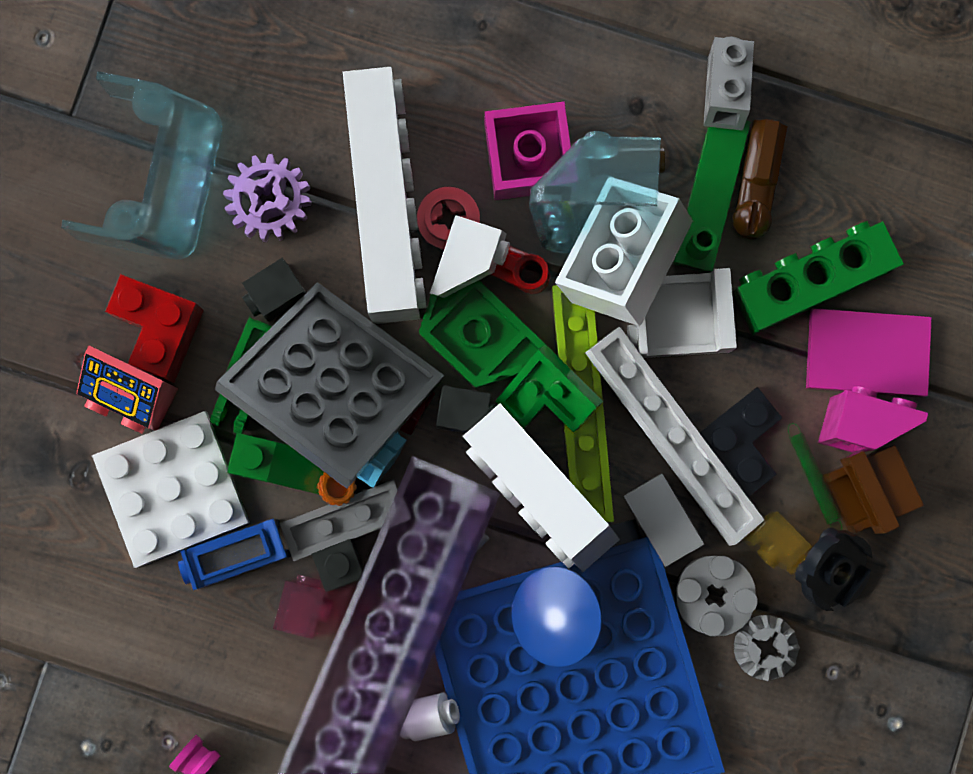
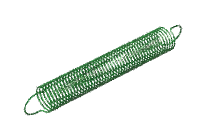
M803 433L789 437L791 438L790 442H792L793 448L796 449L795 453H797L799 461L802 462L800 464L803 466V472L807 475L808 483H810V487L814 490L813 494H815L818 505L821 507L823 516L826 518V524L831 526V523H833L831 521L835 519L827 517L831 514L826 513L830 510L825 509L829 506L824 505L828 503L823 501L827 498L822 497L826 494L821 493L825 490L820 489L824 486L816 484L820 481L815 480L819 477L814 476L818 474L813 472L817 469L812 468L816 465L811 464L815 461L810 460L814 457L806 453L810 451L805 449L809 446L804 445L808 442L803 441L806 439L802 437L804 436Z

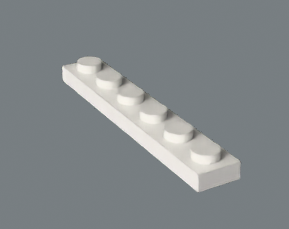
M620 327L613 330L585 352L729 546L736 545L764 521L763 517Z

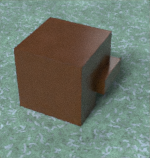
M896 445L878 449L867 455L864 451L853 453L840 459L843 466L823 474V479L846 528L852 533H858L869 527H872L875 534L887 533L900 527L896 518L924 506Z

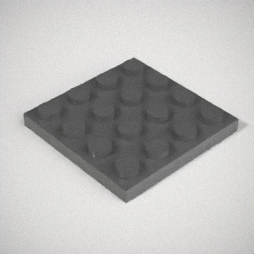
M317 282L217 381L215 390L347 489L440 385L444 375Z

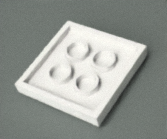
M206 411L92 455L134 568H139L250 523L233 477L230 473H227L228 464Z

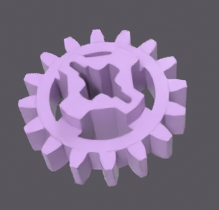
M268 154L266 163H261L255 155L252 156L253 166L247 168L242 163L238 164V168L242 173L239 177L228 176L227 179L234 188L224 190L223 195L226 199L233 201V203L228 204L225 210L228 215L238 214L232 223L237 229L246 224L245 235L252 238L256 231H258L263 242L268 241L270 233H274L279 241L283 240L284 229L288 228L293 233L297 232L294 224L296 219L307 220V216L301 208L311 206L312 202L309 197L302 194L310 190L307 181L298 182L303 175L299 167L289 171V159L284 158L278 165L273 154ZM268 174L265 178L252 180L257 176ZM287 181L293 188V202L284 196ZM272 192L276 200L274 202L266 201L263 204L260 196L262 194L268 196ZM242 195L250 199L252 204L248 210L250 212L248 216L242 206ZM283 216L278 221L267 223L270 218Z

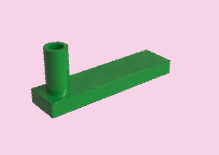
M746 121L743 130L707 128L686 209L693 222L673 260V265L703 273H711L713 271L750 121Z

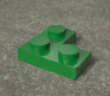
M544 345L536 351L495 402L498 405L501 404L523 429L530 425L547 406L574 433L604 401L547 345Z

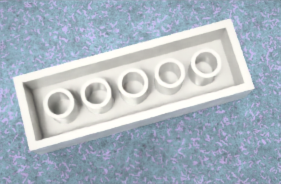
M392 67L344 71L343 81L368 315L374 324L420 319L419 309L427 307L423 278L415 277V269H422L419 238H411V230H418L414 198H407L406 193L414 191L410 158H403L402 153L410 152L406 119H398V115L406 114L401 79H393Z

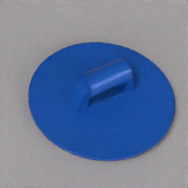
M548 567L532 573L519 586L512 605V623L518 641L530 656L543 664L563 667L581 661L593 650L601 633L602 611L595 591L582 576L566 568Z

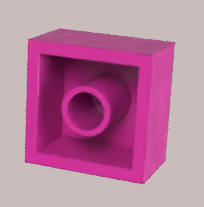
M565 102L485 111L484 126L494 200L573 190L575 173Z

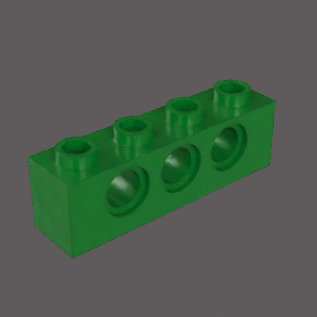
M864 221L846 230L848 237L835 243L833 238L829 237L811 246L812 254L799 259L797 253H794L774 263L777 269L763 275L760 269L740 278L741 286L734 290L732 294L751 334L755 335L893 272L904 265L884 222L882 221L870 226L868 221ZM844 250L853 251L858 256V268H851L845 264L843 260ZM809 266L817 267L822 271L824 276L822 284H814L808 279L807 268ZM778 282L787 288L788 298L786 301H779L772 296L770 290L772 283Z

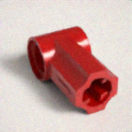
M509 246L504 264H497L494 273L490 274L519 287L522 291L529 294L542 292L550 282V271L542 257L526 253L513 246ZM538 265L543 271L542 277L538 282L528 284L521 280V273L526 266Z

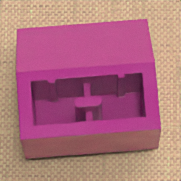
M853 386L852 391L844 390V392L830 397L818 443L851 453L875 450L926 422L928 413L916 410L917 403L913 401L893 398L892 402L876 398L878 392Z

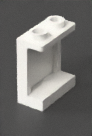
M730 268L714 269L711 273L665 276L641 326L627 325V337L643 358L730 353L737 348Z

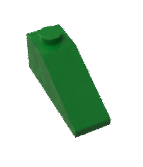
M237 433L227 473L319 495L317 484L324 471L289 445Z

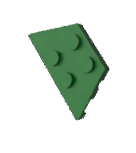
M480 280L445 298L431 294L419 329V335L475 389L516 376L536 351L546 345Z

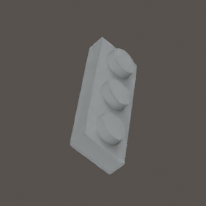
M391 480L376 486L374 489L370 488L355 494L349 503H343L342 506L326 505L279 524L293 561H296L345 540L359 537L408 518L395 482Z

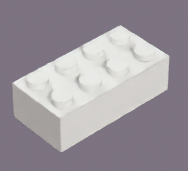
M501 404L496 406L463 436L472 446L466 451L469 457L490 479L495 474L498 476L492 483L515 508L520 504L524 506L518 513L541 538L549 534L551 539L545 544L568 569L575 564L584 572L620 540L609 524Z

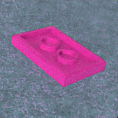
M811 309L806 389L852 391L853 386H859L874 390L878 394L914 397L928 396L932 317Z

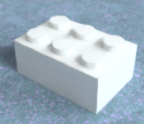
M609 178L555 283L571 303L640 327L693 220L679 198Z

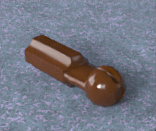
M764 119L752 122L738 205L733 214V225L736 231L747 239H757L764 236L772 224L771 211L788 127L779 121Z

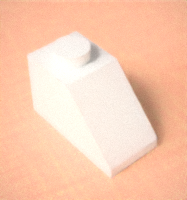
M455 215L430 293L445 298L494 273L496 265H503L510 246V242L505 241L507 234L500 229Z

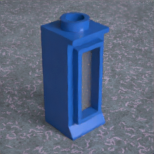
M273 518L180 551L183 560L178 562V566L184 583L186 585L191 583L193 590L202 589L291 557L289 549H285L278 530V527H281L279 519Z

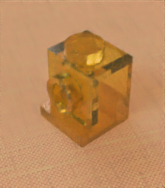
M778 511L770 512L763 518L764 521L742 540L747 546L758 544L761 548L756 551L757 554L771 568L774 569L778 565L781 569H785L792 575L796 572L798 565L806 559L805 553L812 546Z

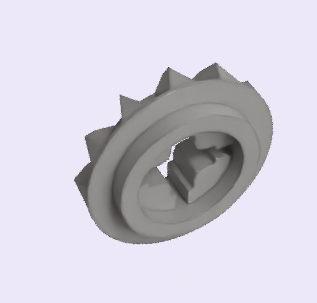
M760 615L749 619L738 630L734 640V654L739 666L748 675L756 679L770 681L784 677L796 665L800 647L795 631L783 619L771 615ZM774 633H776L773 646L778 649L777 652L781 653V656L767 655L758 664L761 659L759 656L762 650L757 647L756 643L752 642V639L767 641L770 636L773 637Z

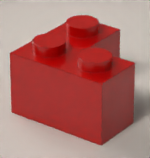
M120 274L105 312L116 319L142 328L128 364L146 373L175 383L204 310L195 302Z

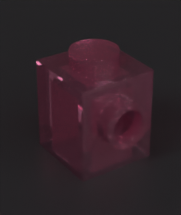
M298 574L296 581H285L273 629L310 639L317 637L320 622L328 623L333 605V600L327 599L328 592H325V589L320 587V579Z

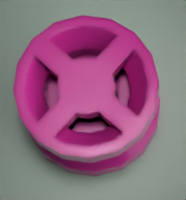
M195 735L169 767L174 772H182L183 774H207L220 759L221 755L216 751L206 749L203 746V740L198 735Z

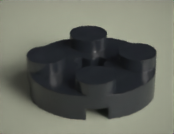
M833 527L825 529L820 535L819 541L808 553L806 559L796 568L795 579L801 583L805 598L825 611H834L831 607L838 604L846 607L855 601L864 590L870 578L871 570L866 568L867 556L872 558L871 547L865 539L848 530H837ZM838 568L837 574L834 575L835 570Z

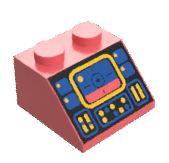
M88 346L84 355L76 394L88 399L85 404L86 408L106 417L111 410L123 416L120 424L143 434L145 428L154 431L159 429L178 388L94 347Z

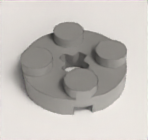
M703 556L697 558L681 571L677 580L675 606L678 614L690 628L708 636H726L738 631L749 621L753 611L756 609L757 596L753 578L742 564L726 556ZM710 585H713L716 589L724 588L726 593L722 596L724 601L722 605L718 606L716 603L708 605L705 598L709 595L707 588Z

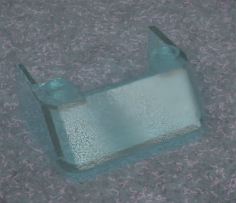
M97 71L96 80L110 97L132 101L133 110L140 120L147 124L159 126L142 203L131 200H121L114 203L106 213L103 228L67 220L62 221L61 228L77 240L174 260L184 259L194 251L197 244L222 133V121L212 107L166 86Z
M593 131L586 133L585 137L578 139L530 189L529 208L541 246L553 252L570 253L595 205L657 206L661 138L610 137L608 133Z

